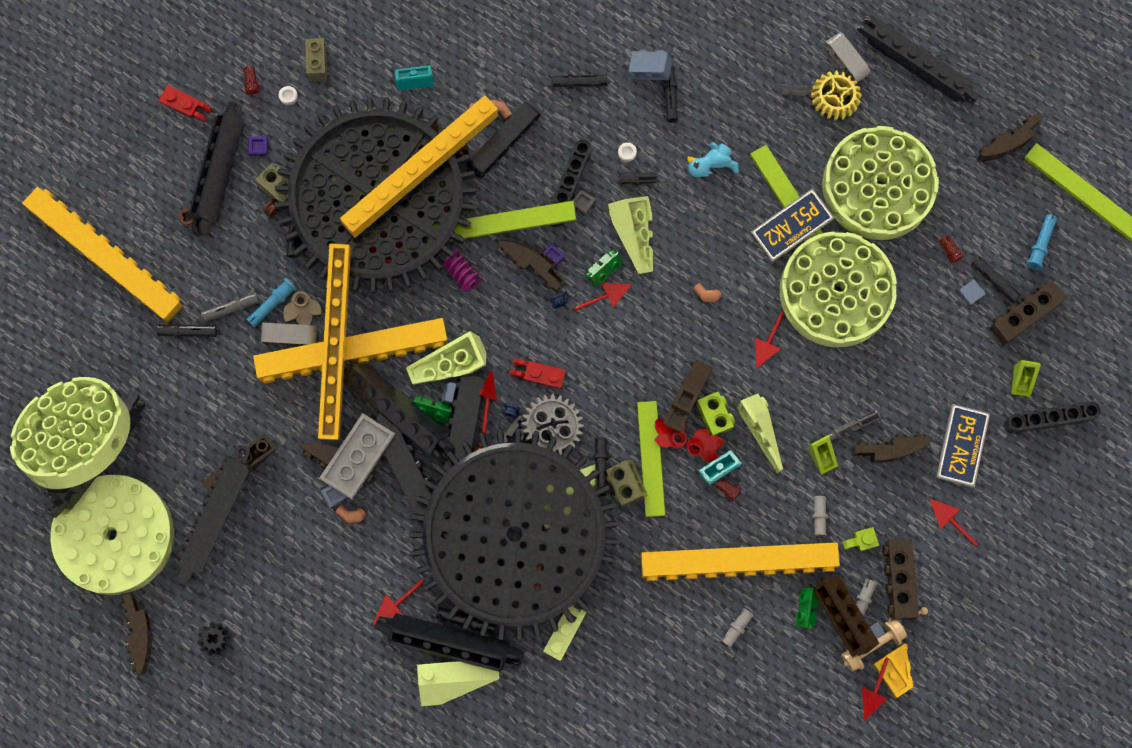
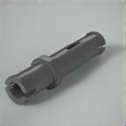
M253 292L241 298L239 296L235 297V300L202 311L201 314L204 322L208 323L236 311L242 312L244 308L259 304L260 302L256 292Z

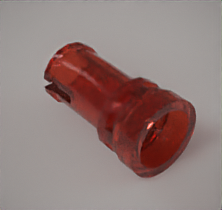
M246 66L243 68L245 94H258L260 88L256 80L255 67L250 66L251 70L249 73V67Z
M949 235L939 240L951 264L964 257V254L955 246Z
M720 478L711 484L725 493V496L732 502L742 490L724 478Z

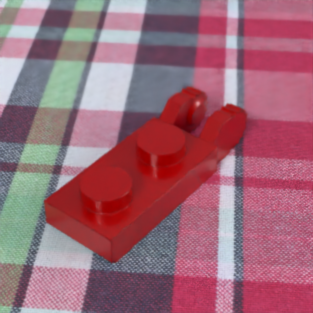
M169 85L166 86L158 100L159 103L202 122H205L207 118L203 114L196 112L198 107L209 113L212 111V107Z
M513 359L512 363L516 366L526 367V372L510 370L509 374L511 376L561 390L566 370L531 361Z

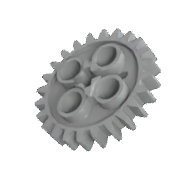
M554 394L550 396V399L544 395L542 401L540 398H536V404L531 402L529 404L530 408L525 409L527 415H523L522 419L526 422H522L520 426L526 428L522 431V434L528 435L524 440L525 442L532 441L534 431H539L540 438L537 445L547 448L549 441L542 439V433L548 434L550 439L552 436L557 437V443L553 451L562 455V450L564 451L568 445H572L574 449V443L580 441L577 436H581L583 433L578 429H582L584 425L578 422L583 418L576 416L579 410H573L575 404L568 405V398L563 402L561 395L557 400ZM555 411H561L563 418L556 417ZM536 415H542L545 422H539ZM563 421H568V424H559V423H561V422H563ZM550 422L552 425L558 424L554 429L552 426L547 427ZM537 427H538V428L546 427V428H543L542 430H536ZM560 429L567 430L568 436H562Z

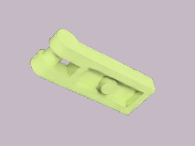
M575 605L569 608V611L577 617L575 622L570 623L563 613L558 623V631L553 632L543 651L559 661L563 658L587 613L582 609L581 611L574 607Z

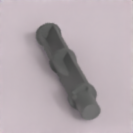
M874 409L859 418L833 429L832 433L826 436H829L831 441L839 440L842 434L850 430L855 432L880 420L881 414L877 409ZM877 417V419H875V420H873V421H871V422H869V423L863 425L864 423H866V422H868V421H870V420H872V419H874V418Z

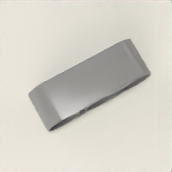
M839 32L824 42L825 49L829 50V54L834 61L841 65L840 68L845 72V75L847 77L852 76L851 81L857 80L858 83L871 74L866 62L843 33Z
M262 323L261 342L316 343L317 326Z

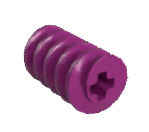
M460 249L454 251L455 257L453 259L447 257L443 267L448 269L447 272L452 275L453 280H457V285L462 286L461 290L467 292L479 285L483 278L476 279L479 273H471L474 267L467 268L470 262L468 260L463 262L465 255L458 257Z

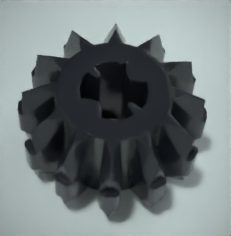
M211 622L210 629L207 626H203L205 634L198 633V636L203 637V639L197 641L199 645L204 644L200 650L202 652L207 650L208 656H211L213 652L215 656H219L220 650L226 653L227 650L224 645L231 646V643L226 641V639L232 638V635L226 634L229 628L225 627L222 629V623H218L215 627V624ZM213 635L219 636L217 643H211L210 640H213L211 639Z

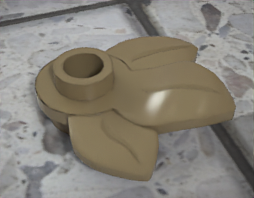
M298 291L293 294L291 302L284 308V320L289 322L295 319L299 325H310L312 315H321V306L317 301L310 299L306 292ZM303 298L305 301L303 304H299L297 300Z

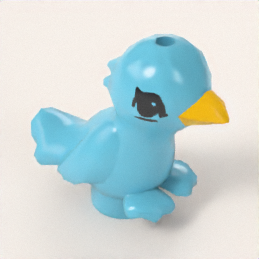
M714 142L711 143L710 148L712 150L705 157L693 158L688 156L687 159L689 162L688 171L691 176L696 178L708 177L709 174H712L709 170L710 168L728 167L735 174L739 173L738 163L729 157L732 151L722 143L719 146Z

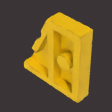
M906 643L873 664L880 674L885 658H889L882 679L895 698L913 688Z

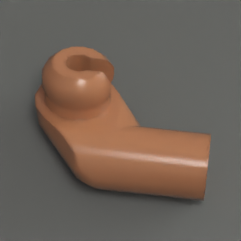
M490 100L505 120L512 116L511 111L504 102Z
M701 283L693 287V290L703 302H717L721 298L719 290H705Z
M341 505L336 510V513L350 524L361 522L366 516L365 511L361 508L349 512Z

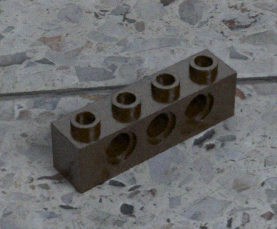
M1053 281L1049 284L1044 282L1036 288L1038 292L1034 295L1029 293L1022 298L1023 303L1019 306L1015 303L1006 310L1008 314L1005 316L1000 314L992 320L994 324L990 329L1003 346L1067 299ZM1038 298H1042L1045 305L1040 304ZM1023 308L1030 311V316L1023 312ZM1008 319L1014 320L1016 326H1011Z
M888 539L882 547L883 556L886 557L887 564L884 565V574L888 576V584H886V595L890 598V604L887 605L888 615H891V620H915L919 618L912 539ZM895 555L902 558L901 565L895 563ZM896 575H901L904 578L903 584L896 582ZM898 594H901L905 597V604H901L898 602Z
M840 576L823 579L814 587V594L852 658L867 654L880 644Z

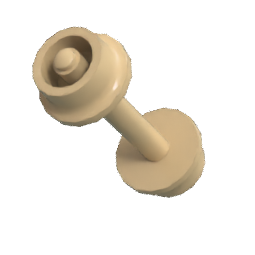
M897 620L890 623L885 622L884 627L887 633L878 638L880 644L869 653L853 658L847 649L841 654L844 666H847L852 672L857 669L862 670L864 665L861 659L892 639L898 646L901 645V641L907 637L904 626Z

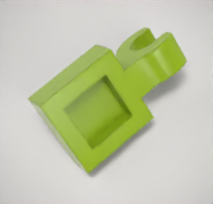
M874 527L854 532L855 538L842 542L844 550L858 546L859 552L879 546Z

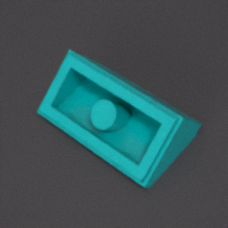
M431 65L395 70L397 91L434 86Z
M730 450L700 469L699 474L707 484L711 485L742 465V463Z

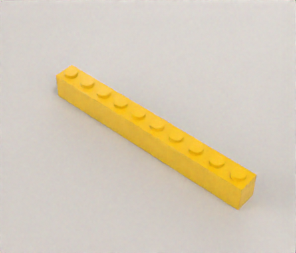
M483 96L340 218L342 225L356 238L497 118L498 109L486 96Z
M37 186L22 203L30 212L165 322L168 323L183 307L179 302L181 300L180 297L174 292L169 294L165 290L167 287L159 280L157 282L151 279L152 275L147 270L143 269L141 271L137 268L138 263L132 258L126 259L121 249L117 246L111 247L108 244L110 241L105 236L95 234L96 229L89 223L84 225L81 222L82 218L74 211L72 213L66 210L68 207L62 201L56 202L52 199L54 197L52 193L47 189L42 191Z
M329 244L318 439L340 440L351 247L345 244Z
M443 318L346 337L344 361L366 364L371 359L377 358L378 361L388 359V356L391 355L401 357L411 351L421 353L426 351V348L440 349L448 344ZM324 342L254 355L258 380L260 382L263 381V383H271L276 378L282 377L283 380L293 378V375L296 374L307 376L311 375L312 371L320 370L322 372Z
M838 543L641 553L642 578H646L647 581H658V577H666V580H678V576H686V579H697V575H705V578H717V574H725V577H736L737 573H744L745 576H756V572H764V575H775L776 571H783L784 574H795V570H803V573H815V569H822L823 572H834V568L840 566Z

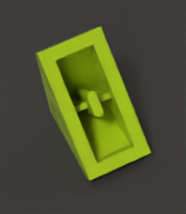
M1021 360L1014 366L1011 394L1031 397L1041 366L1040 363Z
M829 436L810 444L807 448L821 475L838 467Z

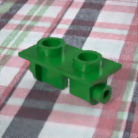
M614 250L608 251L599 259V262L603 265L600 266L595 263L586 271V278L592 280L595 287L603 283L623 263L619 252L616 253Z
M422 396L419 398L415 397L413 403L437 422L449 423V416L452 413L450 404L436 402L435 406H433V400Z
M802 588L799 595V610L796 614V627L813 630V626H816L817 613L812 612L811 609H818L819 600L813 592L814 588Z

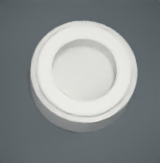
M286 86L279 91V99L284 105H293L298 99V94L293 87Z
M623 143L618 149L619 158L624 162H630L635 159L637 154L636 147L631 143Z

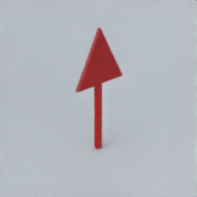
M601 283L606 294L576 306L574 310L577 311L608 297L612 307H614L632 284Z
M783 311L780 313L767 342L755 338L756 368L781 350L770 343L783 318Z
M490 370L479 394L486 398L482 434L486 433L489 399L497 401L492 370Z
M930 499L940 530L950 521L974 546H978V543L952 519L960 509Z
M424 580L419 581L395 604L385 595L373 625L376 624L379 616L393 618L395 613L403 615L397 606L424 583Z
M888 657L884 660L874 691L872 692L862 687L864 721L887 700V698L877 694L889 661Z

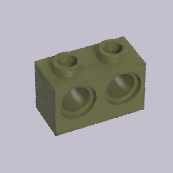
M324 38L305 39L306 74L309 82L328 81L327 50Z
M270 164L255 181L276 202L288 201V194L276 193L275 186H288L289 179L279 176L277 171L281 168L278 166L275 168ZM270 177H277L274 182H268Z
M625 460L606 470L608 474L607 480L614 487L616 492L615 498L618 503H621V506L629 505L648 496L633 460ZM620 470L624 472V478L622 480L619 478ZM628 488L632 490L630 498L626 494Z

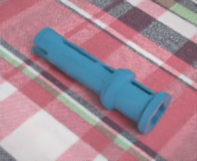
M1051 214L1045 216L1037 243L1032 246V254L1026 262V265L1034 270H1041L1043 268V259L1048 254L1047 245L1058 219L1056 216L1051 219Z
M285 277L284 282L277 289L272 290V295L247 318L248 322L256 327L280 302H285L286 298L298 289Z

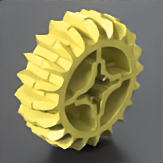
M830 71L827 73V76L823 74L820 79L816 80V85L812 88L815 91L811 94V98H813L812 105H817L816 111L822 110L821 116L825 113L828 114L827 119L834 116L836 121L839 115L842 120L845 119L846 115L850 117L852 112H856L857 106L861 102L859 99L862 95L859 93L860 86H856L857 80L851 81L852 76L845 77V72L839 75L838 71H835L834 75ZM829 85V92L826 95H822V89ZM850 95V102L843 106V99Z

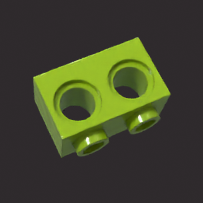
M719 391L697 400V408L709 435L718 436L734 428V417L731 413L728 414L726 399L723 395L720 396ZM715 402L718 408L712 410L708 407V403ZM722 419L725 422V426L718 427L715 421Z

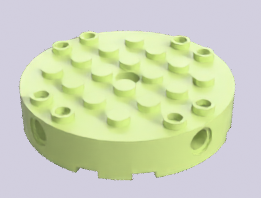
M886 126L860 129L844 138L829 158L822 181L825 203L836 221L853 234L872 240L898 238L915 229L923 221L934 204L939 185L935 162L926 147L907 132L894 130L893 127ZM877 181H881L884 185L877 184Z
M827 232L810 238L794 251L781 277L780 300L787 319L801 335L820 345L848 347L869 339L886 322L895 305L897 281L890 261L874 243L871 244L863 239L862 236L853 233ZM834 286L840 287L842 292L834 290Z
M91 377L72 378L70 382L64 384L59 382L47 388V393L40 398L36 396L25 407L13 427L11 434L13 441L12 446H10L12 458L17 466L39 486L50 489H65L87 482L114 462L126 443L130 430V415L127 406L110 385L102 380Z
M123 475L96 477L72 510L65 508L57 518H53L50 538L53 556L64 575L84 589L103 595H121L136 591L154 579L169 560L174 545L172 515L165 501L153 489L141 481ZM117 531L116 538L111 540V532Z

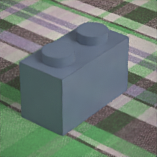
M647 50L632 51L629 73L633 79L669 80L672 59L668 52L663 50H657L656 52H649Z

